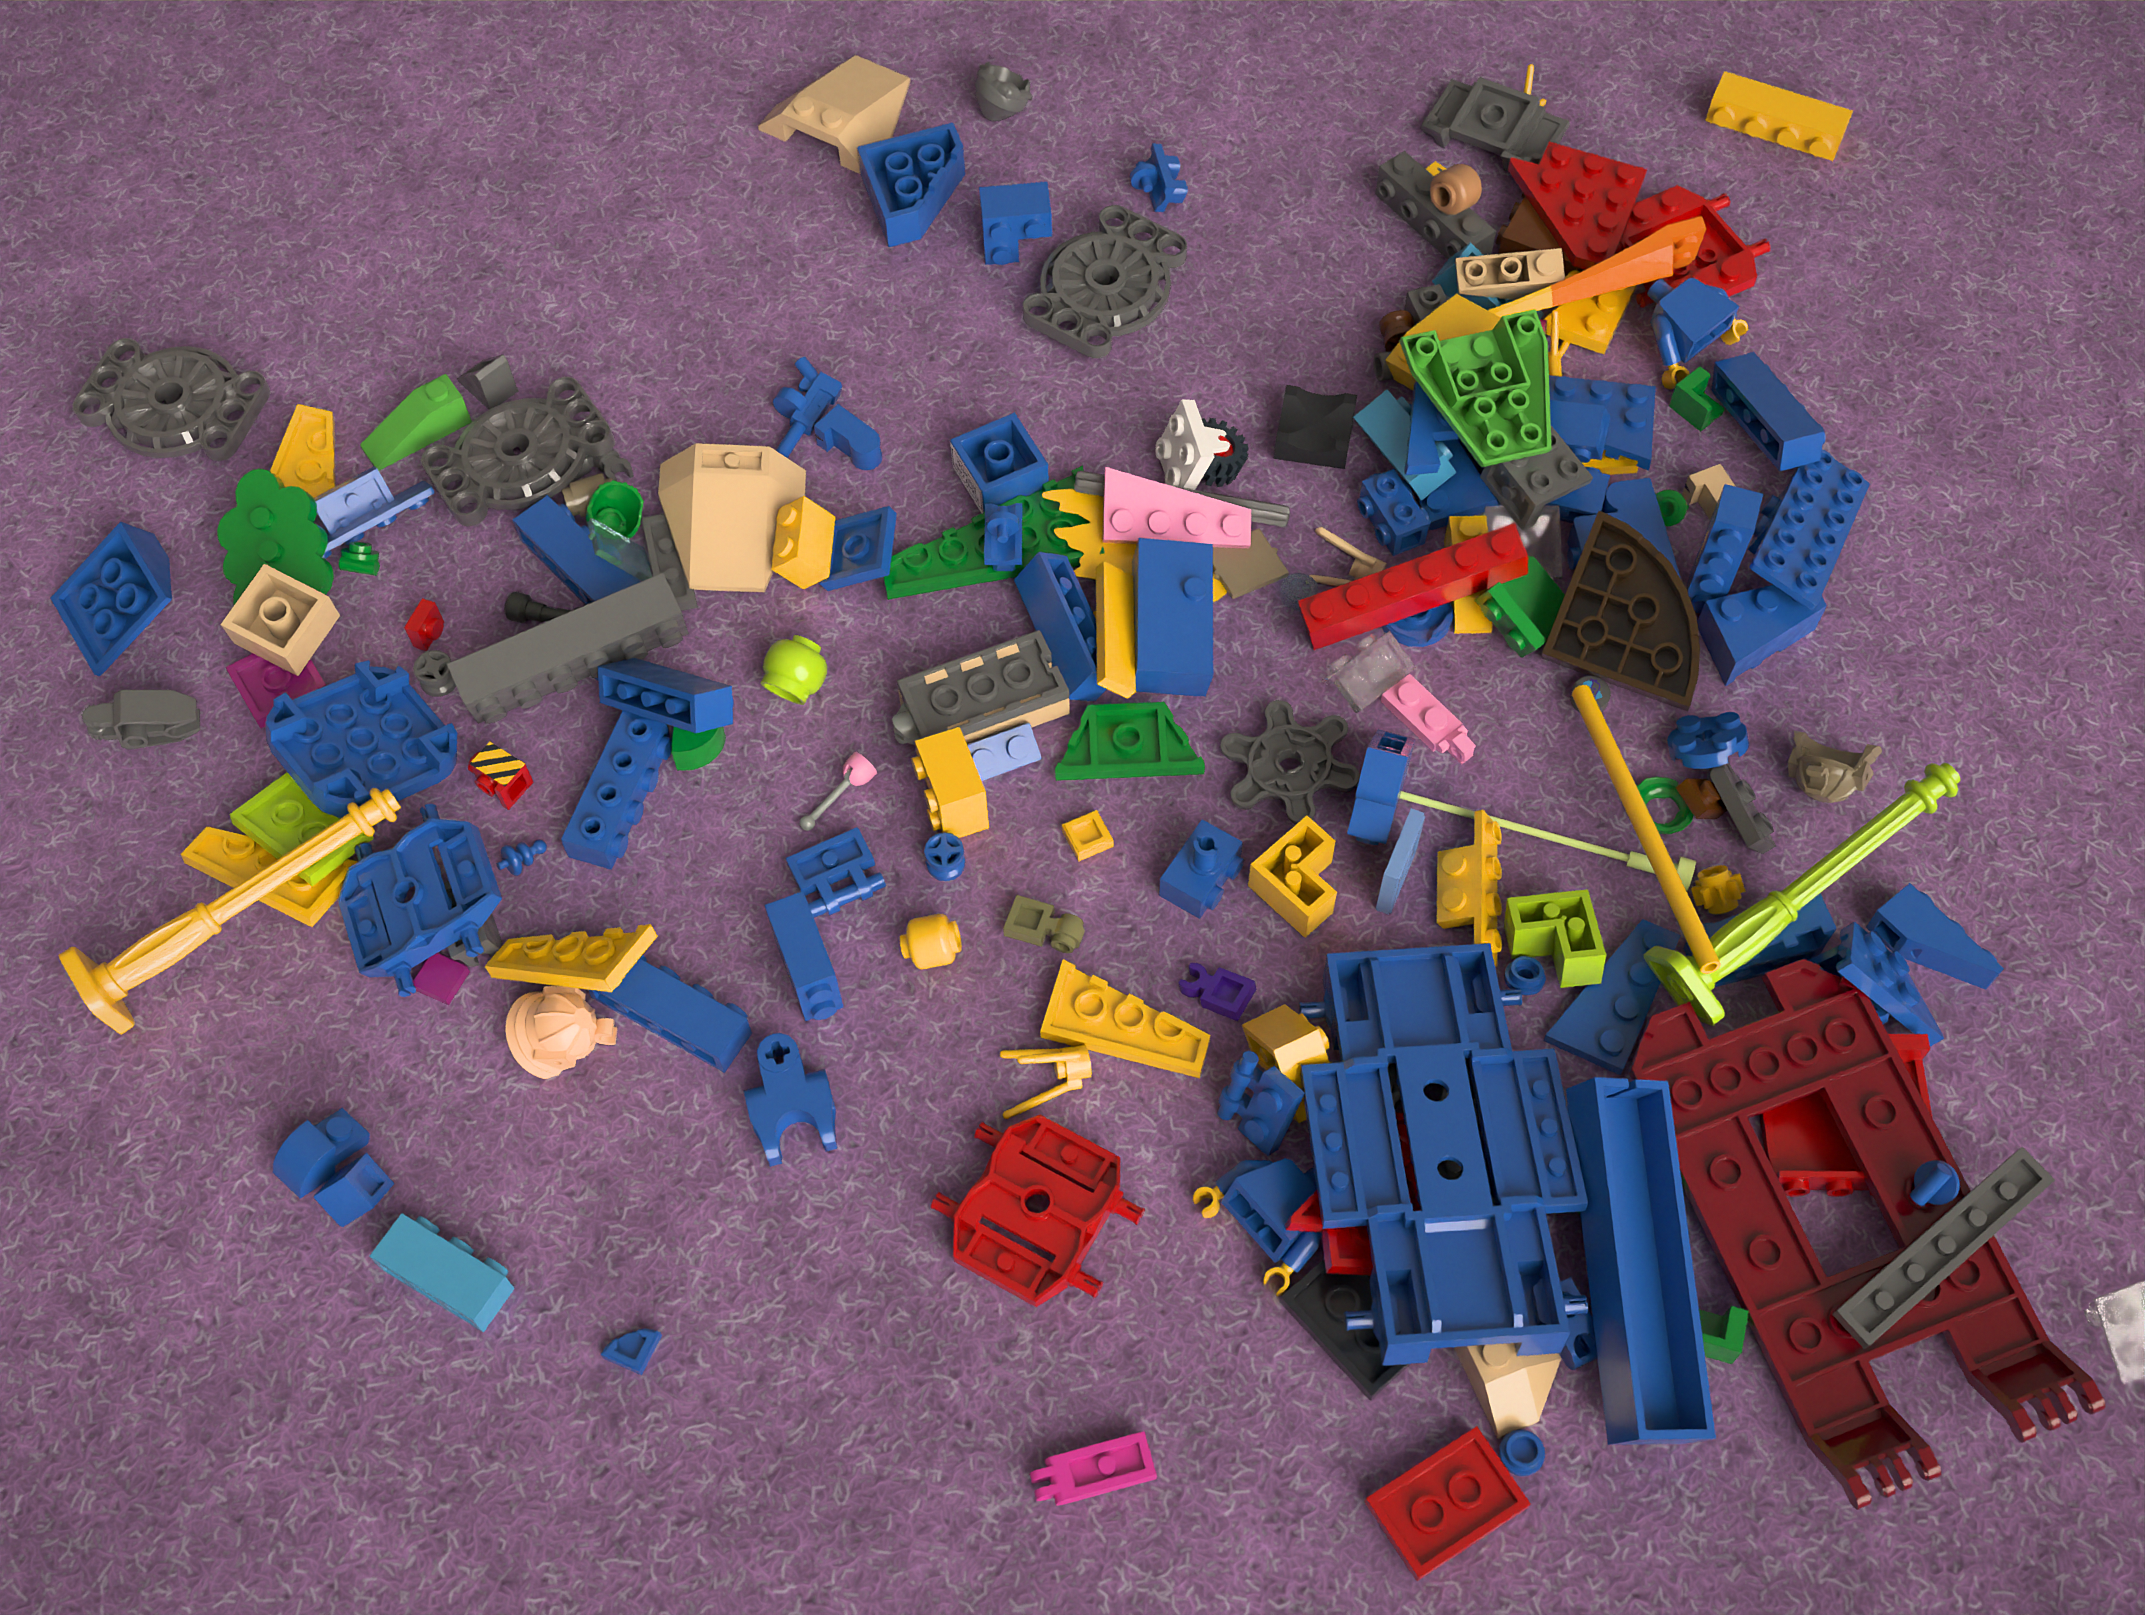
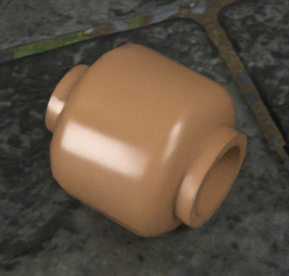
M1455 164L1434 176L1430 185V195L1433 204L1447 215H1456L1475 205L1482 192L1481 180L1477 172L1466 164Z

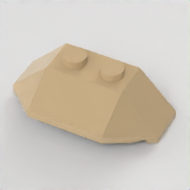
M1514 1343L1454 1347L1497 1439L1506 1436L1514 1430H1520L1538 1423L1561 1361L1559 1353L1516 1356Z

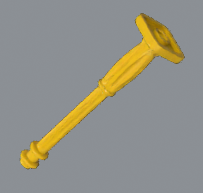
M372 788L370 790L371 799L361 806L354 802L349 803L347 806L349 813L216 900L207 905L200 902L195 908L156 928L109 963L103 962L98 965L74 946L58 955L59 959L90 1011L122 1035L135 1025L132 1015L122 998L128 995V990L184 958L214 934L220 933L222 930L221 924L225 923L228 919L362 833L368 837L373 836L375 833L373 826L386 818L389 822L396 821L397 815L395 812L401 808L396 798L388 788L382 792L377 788Z

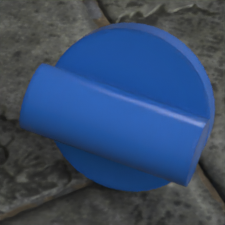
M1932 1160L1926 1162L1915 1173V1189L1910 1193V1197L1920 1206H1924L1927 1202L1934 1205L1946 1204L1952 1201L1959 1192V1177L1956 1171L1943 1161Z

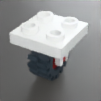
M1181 400L1176 411L1171 415L1161 438L1156 443V456L1161 461L1166 485L1195 490L1202 478L1206 480L1205 485L1212 486L1214 481L1217 487H1222L1224 483L1227 485L1231 484L1236 479L1249 456V453H1247L1249 450L1248 444H1243L1244 436L1242 434L1236 436L1235 434L1238 429L1234 426L1231 429L1226 428L1227 422L1223 420L1220 424H1217L1216 418H1210L1208 422L1205 418L1201 419L1195 400Z

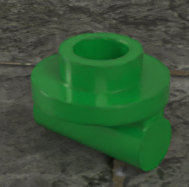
M1665 489L1655 493L1665 526L1676 525L1685 518L1689 505H1687L1684 496L1680 492Z
M350 542L349 548L341 549L339 569L377 576L380 569L378 562L379 552L372 550V544Z

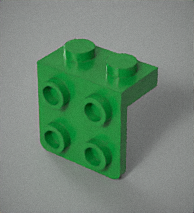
M1528 556L1527 575L1502 584L1498 582L1486 589L1474 600L1481 608L1485 617L1504 636L1507 644L1522 658L1536 651L1547 642L1546 638L1550 635L1565 594L1538 560L1533 556Z

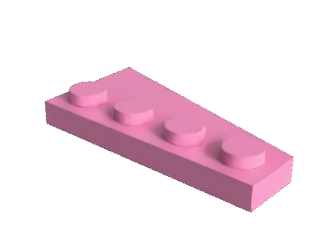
M1105 467L1102 543L1137 544L1138 538L1208 543L1213 544V547L1249 549L1251 546V509Z

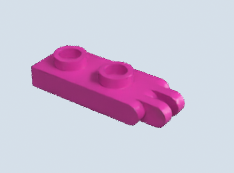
M1145 1431L1048 1457L1045 1459V1468L1029 1473L1032 1483H1040L1050 1480L1051 1483L1049 1486L1034 1491L1036 1501L1054 1498L1056 1505L1068 1504L1157 1478Z

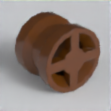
M1393 311L1386 314L1380 320L1379 329L1382 336H1384L1383 343L1386 351L1392 352L1400 342L1401 337L1414 327L1413 316L1408 311Z

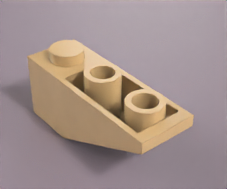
M1562 248L1455 258L1458 294L1517 300L1565 279Z

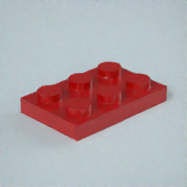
M1478 1426L1369 1495L1364 1501L1417 1582L1528 1509L1531 1505Z

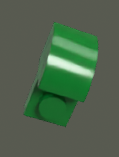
M674 727L671 753L677 771L698 769L712 762L724 747L726 740L724 728L719 727L693 733Z

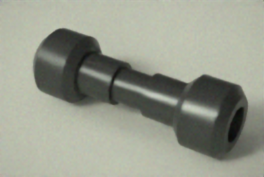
M516 591L507 597L504 605V613L507 619L518 623H525L529 619L547 622L573 611L547 607L546 604L534 602L529 594Z

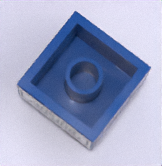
M1015 412L950 440L952 466L981 513L985 512V504L998 506L1019 495H1031L1041 490L1042 484L1049 482L1048 463Z

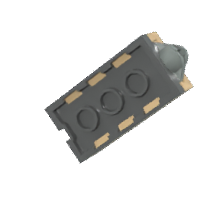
M1038 630L897 680L901 707L897 714L893 716L892 721L895 739L901 744L910 743L915 745L916 740L956 727L961 728L965 741L968 744L1026 722L1030 723L1032 728L1070 714L1069 689L1058 666L1052 667L1051 652L1041 631Z

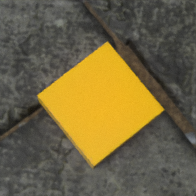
M1097 810L1062 824V832L1078 862L1114 847V840Z

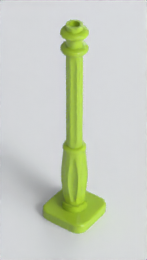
M1945 762L1941 765L1935 763L1926 765L1924 771L1925 778L1920 782L1913 779L1906 781L1904 785L1905 793L1790 885L1781 892L1777 890L1771 891L1767 897L1746 909L1720 928L1709 939L1721 963L1718 970L1709 974H1703L1693 955L1685 957L1678 951L1661 946H1654L1644 953L1645 961L1678 1006L1690 1002L1699 1021L1714 1026L1725 1016L1723 1007L1711 992L1715 988L1714 983L1735 971L1761 952L1791 922L1797 920L1798 910L1920 813H1935L1938 807L1936 800L1941 796L1955 797L1958 792L1957 784L1961 781L1958 772Z

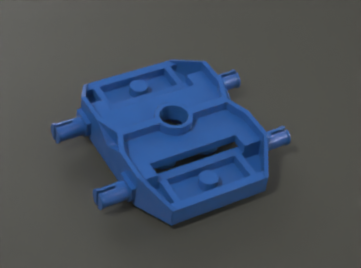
M426 804V808H420L424 823L407 832L394 848L373 853L370 843L359 844L360 847L356 846L355 853L359 862L348 868L338 898L359 973L369 978L394 977L398 994L401 997H407L411 993L414 994L416 992V987L410 973L411 968L458 940L462 939L468 957L479 956L478 953L482 954L484 948L480 942L478 929L482 927L502 900L479 828L466 821L440 819L435 804ZM436 845L438 846L457 904L454 908L451 907V899L447 895L441 868L437 864L432 849ZM415 886L413 898L409 902L404 903L408 890Z

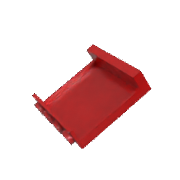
M1888 1034L1932 1116L1922 1060L1931 1050L1928 1034ZM1820 1092L1760 1114L1764 1151L1786 1196H1803L1809 1194L1810 1190H1826L1827 1195L1832 1197L1847 1196L1852 1194L1853 1190L1869 1191L1870 1195L1873 1196L1864 1180L1866 1178L1865 1175L1859 1170Z

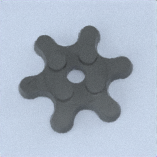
M1275 700L1270 702L1265 708L1267 728L1263 734L1256 737H1248L1240 733H1230L1221 740L1220 748L1225 757L1231 761L1243 763L1248 768L1246 778L1235 784L1231 790L1232 802L1242 810H1249L1265 799H1277L1285 803L1286 815L1296 825L1305 816L1313 820L1315 816V805L1312 799L1314 793L1327 788L1341 792H1350L1359 782V770L1351 764L1338 762L1331 754L1332 747L1341 742L1348 733V723L1341 716H1327L1316 726L1304 727L1294 720L1293 709L1288 702ZM1287 758H1294L1301 763L1297 768L1284 772V768L1279 764Z

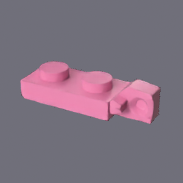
M1408 674L1382 694L1381 702L1433 752L1437 750L1442 754L1447 750L1461 764L1473 756L1476 745L1467 736L1468 730L1464 727L1463 723L1411 674Z

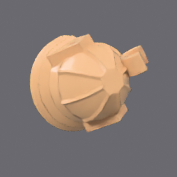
M543 987V992L534 991L526 993L513 1003L506 1019V1038L516 1061L529 1073L547 1079L558 1076L562 1070L575 1067L576 1060L586 1057L594 1049L596 1042L604 1045H615L617 1027H614V1019H596L595 1009L585 1001L586 994L579 988Z

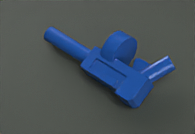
M805 356L799 358L795 362V366L803 376L798 390L807 392L806 395L803 396L795 389L782 387L773 399L775 409L784 417L791 419L789 425L791 427L776 449L777 452L786 458L789 457L803 434L811 435L814 425L821 420L829 405L836 403L842 390L841 382L823 372L818 373Z

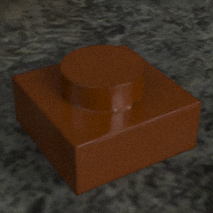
M1686 778L1676 787L1696 819H1718L1728 811L1714 783L1708 779Z

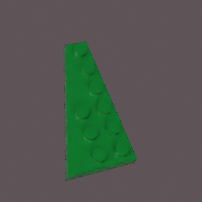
M1083 465L1072 470L1071 476L1058 482L1053 479L1042 484V489L1031 495H1019L998 505L1010 506L1015 503H1022V565H1015V570L995 571L993 570V565H985V512L971 518L972 523L957 530L952 527L943 531L942 537L926 545L918 543L891 557L890 574L883 577L888 600L1014 578L1019 575L1038 552L1065 555L1068 557L1072 567L1080 566L1079 559L1084 553L1069 547L1066 540L1055 535L1054 529L1074 527L1090 522L1078 514L1060 511V503L1043 498L1042 493L1052 490L1074 489L1076 474L1078 471H1084ZM1102 547V549H1101V551H1100L1099 554L1105 553L1103 547Z

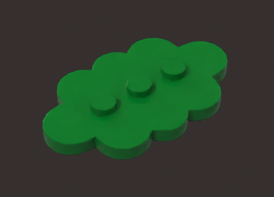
M255 469L249 471L238 482L235 491L237 507L225 513L217 528L218 540L221 546L228 551L223 562V573L227 580L236 585L233 594V604H236L264 564L326 595L331 589L334 573L331 564L323 558L328 545V537L325 530L314 523L317 515V504L313 496L299 487H285L282 480L268 470Z

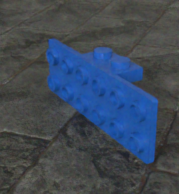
M1823 449L1820 461L1796 467L1784 491L1778 497L1772 494L1759 511L1762 515L1756 522L1753 533L1754 537L1747 549L1755 555L1749 566L1750 569L1808 609L1813 610L1820 601L1869 488V482L1860 473L1850 470Z

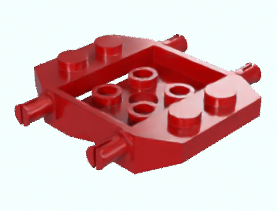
M1676 185L1635 203L1616 254L1667 225L1702 216L1706 231L1695 260L1684 267L1673 268V276L1662 279L1675 289L1688 278H1695L1706 285L1723 288L1728 297L1754 286L1757 279L1754 258L1770 252L1771 246L1769 241L1766 242L1767 239L1765 238L1751 245H1745L1716 211L1730 206L1729 196L1726 197V193L1708 200ZM1657 280L1643 283L1646 291L1636 295L1637 304L1641 308L1655 302L1647 293Z
M1040 1114L1009 1126L1003 1133L985 1124V1122H981L974 1138L995 1148L982 1176L971 1187L960 1204L941 1192L936 1194V1199H933L931 1203V1209L946 1215L954 1222V1262L1035 1307L1062 1292L1068 1286H1074L1096 1298L1104 1282L1081 1270L1084 1258L1111 1213H1116L1138 1225L1140 1218L1142 1219L1145 1208H1141L1123 1198L1124 1192L1120 1191L1121 1157ZM1035 1194L1044 1195L1050 1202L1049 1207L1041 1213L1029 1211L1025 1203L1030 1196ZM984 1217L1055 1256V1259L1051 1262L981 1224L979 1221Z

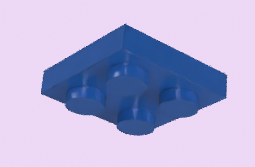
M890 506L835 520L830 574L828 578L820 581L819 584L827 591L888 576L890 574L897 513Z

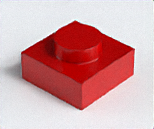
M422 598L404 627L413 647L427 651L433 640H437L441 636L444 620L436 603Z

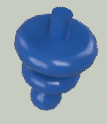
M536 840L532 846L528 847L524 842H520L516 845V851L513 847L504 845L501 848L502 861L496 863L499 870L507 868L512 875L518 876L522 873V863L526 866L532 865L534 861L533 855L543 854L547 849V844L543 840Z

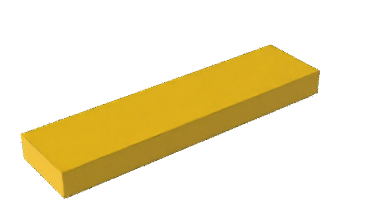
M1103 561L1096 567L1097 684L1128 699L1136 692L1133 576Z

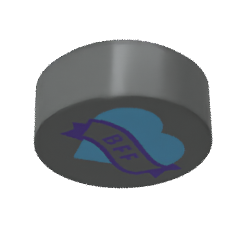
M1585 676L1578 679L1573 685L1572 691L1578 686L1588 685L1601 712H1603L1611 697L1608 684L1595 676ZM1571 691V694H1570L1571 704H1572V706L1579 712V710H1578V708H1577V706H1576V703H1575V701H1574V699H1573V697H1572V691Z

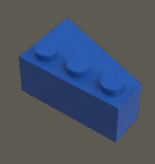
M1821 893L1797 911L1798 918L1796 921L1791 922L1751 960L1714 983L1715 987L1763 976L1767 972L1802 959L1809 960L1820 955L1837 929ZM1737 915L1715 923L1702 924L1708 938L1710 939L1720 928ZM1686 941L1683 950L1686 956H1692L1693 954Z

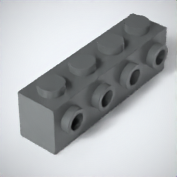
M1406 151L1401 152L1379 166L1375 194L1447 259L1470 242L1483 255H1491L1496 230L1471 208H1467L1456 215H1447L1441 212L1433 204L1430 195V185L1434 176Z

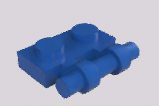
M858 827L785 858L800 892L803 891L806 896L818 891L821 897L808 903L814 918L828 913L829 916L840 911V906L859 898L861 901L873 897L872 892L886 887L880 872L867 878L863 873V870L875 866V862ZM851 877L853 884L835 892L832 891L831 884Z
M1245 1051L1241 1059L1233 1064L1230 1071L1231 1082L1222 1089L1218 1099L1220 1106L1217 1114L1223 1120H1231L1235 1112L1242 1117L1238 1130L1265 1155L1269 1156L1279 1149L1305 1092L1275 1066L1262 1072L1256 1066L1259 1061L1258 1055L1252 1051ZM1246 1087H1249L1254 1092L1252 1098L1245 1093Z

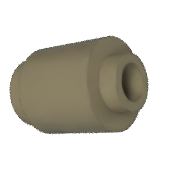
M603 473L570 482V487L562 489L566 505L573 516L580 514L581 518L585 517L591 495L599 485L611 482L613 480L612 477L605 479Z

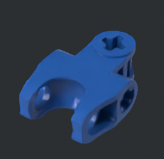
M782 1033L771 1034L765 1037L757 1049V1059L764 1085L744 1090V1096L750 1122L764 1148L770 1167L782 1164L780 1137L788 1126L797 1122L812 1124L818 1130L826 1152L838 1149L835 1133L836 1109L826 1070L822 1069L805 1074L799 1049L794 1039ZM784 1055V1062L776 1064V1057Z

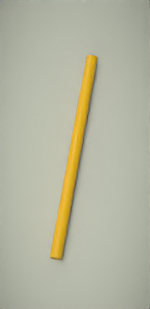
M1588 685L1578 686L1572 691V697L1701 973H1712L1721 966L1716 952Z

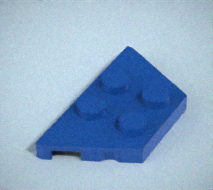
M1855 921L1841 929V944L1838 947V953L1842 958L1845 956L1846 958L1836 964L1837 971L1912 1033L1928 1034L1930 1046L1943 1040L1944 1037L1909 975L1910 969L1903 956L1897 951L1893 953L1889 951L1875 932L1871 931L1868 933Z

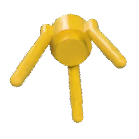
M1087 1046L1001 1051L999 1054L1001 1058H1016L1019 1064L1053 1062L1057 1079L1065 1078L1066 1082L1003 1112V1118L1009 1119L1067 1091L1081 1089V1079L1092 1076Z

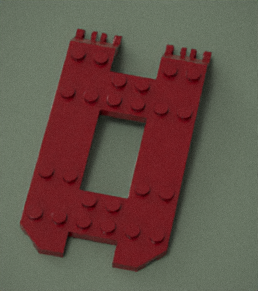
M1802 959L1764 974L1762 980L1779 1013L1708 1039L1690 1002L1650 1017L1630 1067L1629 1075L1632 1080L1668 1081L1682 1186L1741 1309L1749 1311L1747 1321L1808 1448L1841 1484L1849 1502L1856 1510L1870 1505L1872 1501L1869 1490L1856 1471L1862 1467H1865L1871 1474L1878 1493L1885 1498L1896 1494L1894 1483L1886 1467L1896 1486L1901 1491L1912 1488V1476L1905 1467L1901 1457L1897 1454L1905 1450L1912 1457L1916 1470L1922 1479L1929 1481L1941 1476V1468L1931 1447L1890 1405L1869 1361L1943 1332L1968 1383L2006 1419L2014 1436L2021 1443L2035 1438L2037 1430L2025 1408L2020 1403L2027 1401L2034 1407L2040 1423L2049 1431L2059 1428L2061 1426L2060 1420L2064 1424H2069L2076 1421L2078 1417L2075 1406L2069 1400L2065 1390L2061 1388L2062 1386L2068 1385L2076 1393L2079 1403L2086 1413L2094 1414L2105 1409V1401L2095 1381L2049 1340L1994 1235L1865 1349L1832 1315L1833 1312L1971 1191L1866 994L1844 976L1838 977L1821 970L1820 965ZM1820 1092L1859 1170L1865 1175L1866 1178L1864 1180L1900 1248L1829 1277H1826L1749 1121V1118ZM1932 1160H1939L1949 1164L1959 1177L1960 1188L1957 1196L1952 1201L1942 1205H1934L1927 1202L1924 1206H1920L1911 1199L1910 1193L1915 1189L1914 1176L1917 1169L1922 1164Z

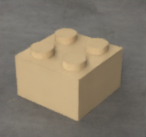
M264 564L221 623V626L234 644L299 676L340 617V614L329 596Z

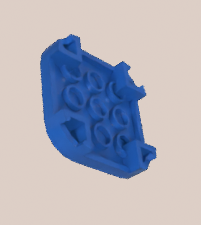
M370 660L355 663V674L293 700L286 692L273 699L274 706L265 721L266 742L271 753L315 806L324 813L339 818L349 813L347 810L349 803L354 802L361 806L370 800V790L372 788H377L380 792L388 788L396 800L400 801L441 782L452 773L456 766L457 731L452 723L443 724L409 684V673L400 666L396 670H392L386 667H371Z

